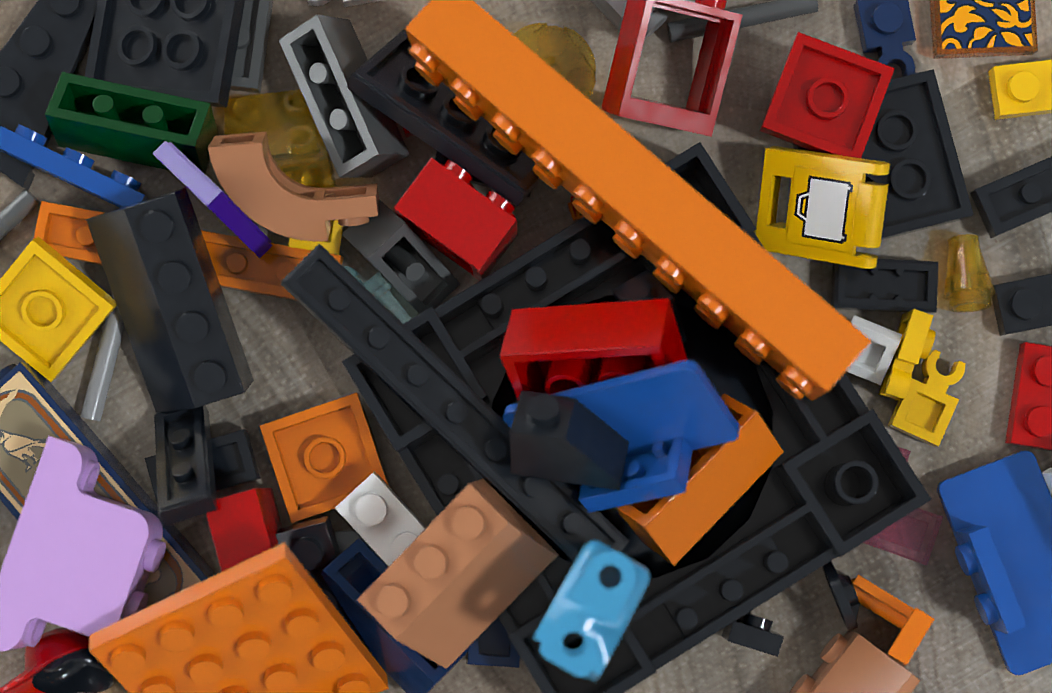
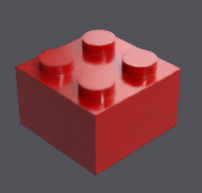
M431 157L395 205L394 210L417 236L480 281L489 275L518 235L517 219L512 213L515 208L492 190H489L486 196L477 191L470 183L473 179L472 176L453 161L447 160L444 165H441Z

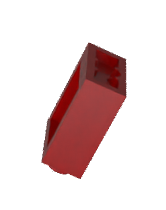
M627 0L601 110L624 118L712 137L743 15L726 11L727 0H695V3L686 0ZM653 7L707 21L686 108L631 95Z

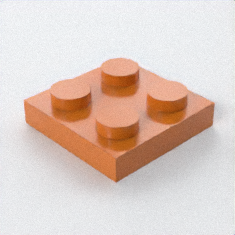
M357 392L260 425L291 523L334 510L340 502L374 471L390 487L360 395Z

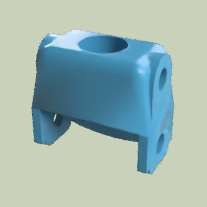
M593 540L586 543L580 550L535 632L534 639L541 642L540 652L542 656L575 676L586 677L595 682L605 668L649 584L650 573L648 569L600 541ZM571 632H576L583 636L582 644L575 649L567 648L562 642L563 638Z

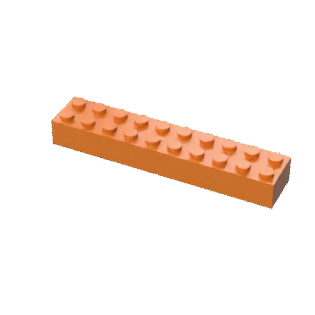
M430 0L405 27L411 44V48L408 51L417 61L414 68L424 79L435 87L444 83L456 95L453 99L454 103L468 117L477 121L482 116L496 129L493 133L494 138L513 155H517L520 150L536 163L532 170L542 181L555 190L560 184L576 198L572 202L573 206L586 219L594 224H597L601 219L616 232L612 239L623 251L634 259H637L642 254L657 268L654 270L653 275L666 288L675 294L682 289L697 302L693 309L704 321L715 329H718L722 324L738 337L734 343L735 346L754 363L759 365L764 360L780 373L775 380L794 398L801 400L805 395L811 401H814L827 393L872 342L475 1Z

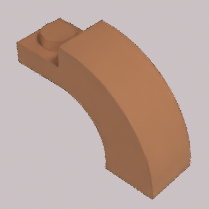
M267 132L214 136L208 146L214 172L228 197L250 219L274 233L297 240L328 241L331 229L330 220H338V224L341 226H358L368 223L370 221L369 217L378 216L380 205L378 183L330 188H315L300 184L288 177L274 161L269 149Z

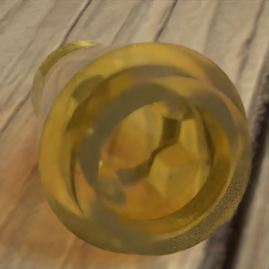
M964 234L949 238L943 299L949 301V309L952 312L968 313L988 309L992 305L991 296L995 294V289L980 249L979 237L973 234Z

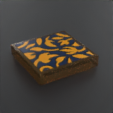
M930 0L933 59L1034 55L1038 51L1035 0Z

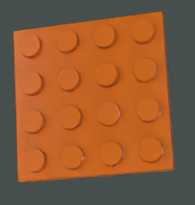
M285 543L90 634L89 651L129 693H380L389 689L387 673Z

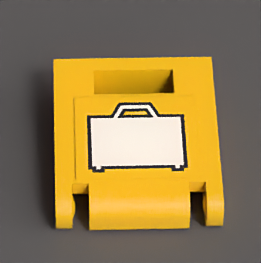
M780 146L765 148L756 227L757 238L768 252L858 268H876L878 256L856 252V247H880L889 184L865 182L866 174L875 176L888 175L890 163ZM781 176L791 178L786 222H776Z

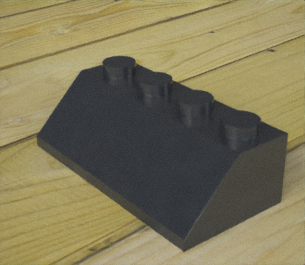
M186 187L86 219L155 411L166 412L193 409L245 393L254 380Z

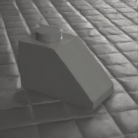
M379 199L378 216L369 217L370 221L366 224L349 226L342 235L419 314L431 306L435 309L460 285L459 281L414 231Z

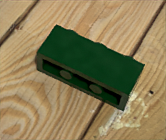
M66 72L61 73L45 112V117L58 147H68L80 152L164 170L169 169L152 153L166 141L168 143L171 142L206 174L210 162L208 146L214 136H219L211 103Z

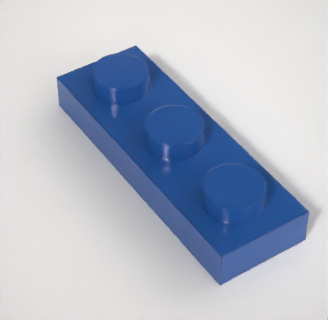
M18 124L15 132L0 126V151L119 208L148 199L146 195L138 192L142 183L121 172L113 170L109 178L91 169L95 162L93 159L66 147L63 155L44 147L47 138L25 126Z

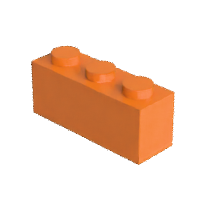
M725 393L721 396V399L740 426L738 438L732 442L692 450L686 492L615 507L643 544L672 565H675L784 452L758 412Z

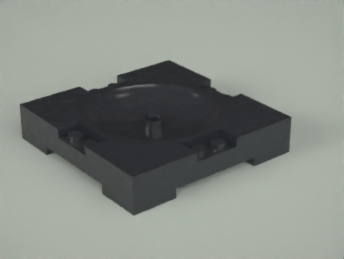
M701 142L665 163V165L764 248L755 235L756 227ZM583 217L435 309L431 306L405 322L404 325L504 420L506 407L510 404L518 403L500 358L512 309L616 302L612 292L613 289L647 269L653 275L657 267L642 254L637 259H634L623 251L612 239L616 232L601 219L597 224H594ZM664 286L674 297L688 339L683 342L687 359L696 362L720 397L725 393L757 411L784 452L675 565H672L643 544L615 507L599 511L629 540L620 553L645 566L650 573V581L600 677L595 682L586 677L575 676L545 659L540 652L541 642L534 639L535 632L573 563L503 497L559 554L498 616L509 634L508 637L542 693H624L655 674L656 670L764 602L836 557L845 555L932 500L874 409L869 410L845 372L827 393L814 401H811L805 395L801 400H798L777 383L775 379L780 373L764 360L759 365L754 363L735 346L734 343L738 337L723 324L718 329H715L704 321L693 309L697 302L681 289L675 294ZM354 354L342 361L436 516L469 483L483 478ZM570 483L580 493L582 485ZM571 632L563 638L562 642L567 648L575 649L582 644L583 636L579 633Z

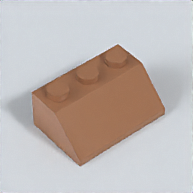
M482 478L469 483L357 600L394 639L447 669L559 554Z
M851 630L847 631L844 636L840 633L836 634L826 644L820 654V658L824 662L812 677L808 674L803 675L789 693H911L920 680L860 634Z

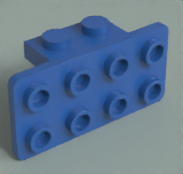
M689 360L552 394L576 398L629 441L620 490L587 485L581 486L579 501L589 513L685 493L692 450L732 442L739 435L740 426L700 366L696 362ZM518 403L510 404L505 409L503 418L510 428Z
M1019 451L942 480L937 486V493L958 546H955L957 560L963 572L967 576L970 575L977 595L974 596L977 611L983 622L987 626L990 625L1005 666L1014 675H1023L1052 664V497L1035 455L1030 451Z

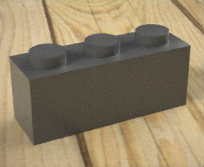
M317 14L279 39L339 178H372L410 155L396 122L346 88L351 75L368 61L349 19Z

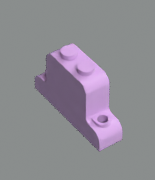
M48 436L0 571V652L28 646L34 647L39 642L47 622L90 636V634L137 613L147 606L148 594L143 593L150 572L155 573L160 567L166 550V543L161 541L163 536L162 524L150 512L100 496L95 492L94 487L98 479L100 464L95 453L87 446L66 439Z

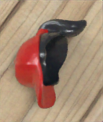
M63 627L42 634L39 642L34 647L28 646L25 648L24 671L0 687V693H98L109 689L118 681L89 651L90 636Z

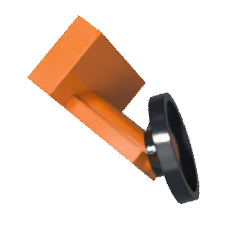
M832 561L822 566L847 630L851 631L858 628L857 617L861 604L901 629L886 655L902 667L907 666L933 623L934 618L916 607L915 609L860 575L850 579L849 575L843 576L838 574Z

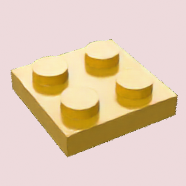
M38 236L32 239L0 279V341L47 380L52 382L116 308L117 304L115 299Z

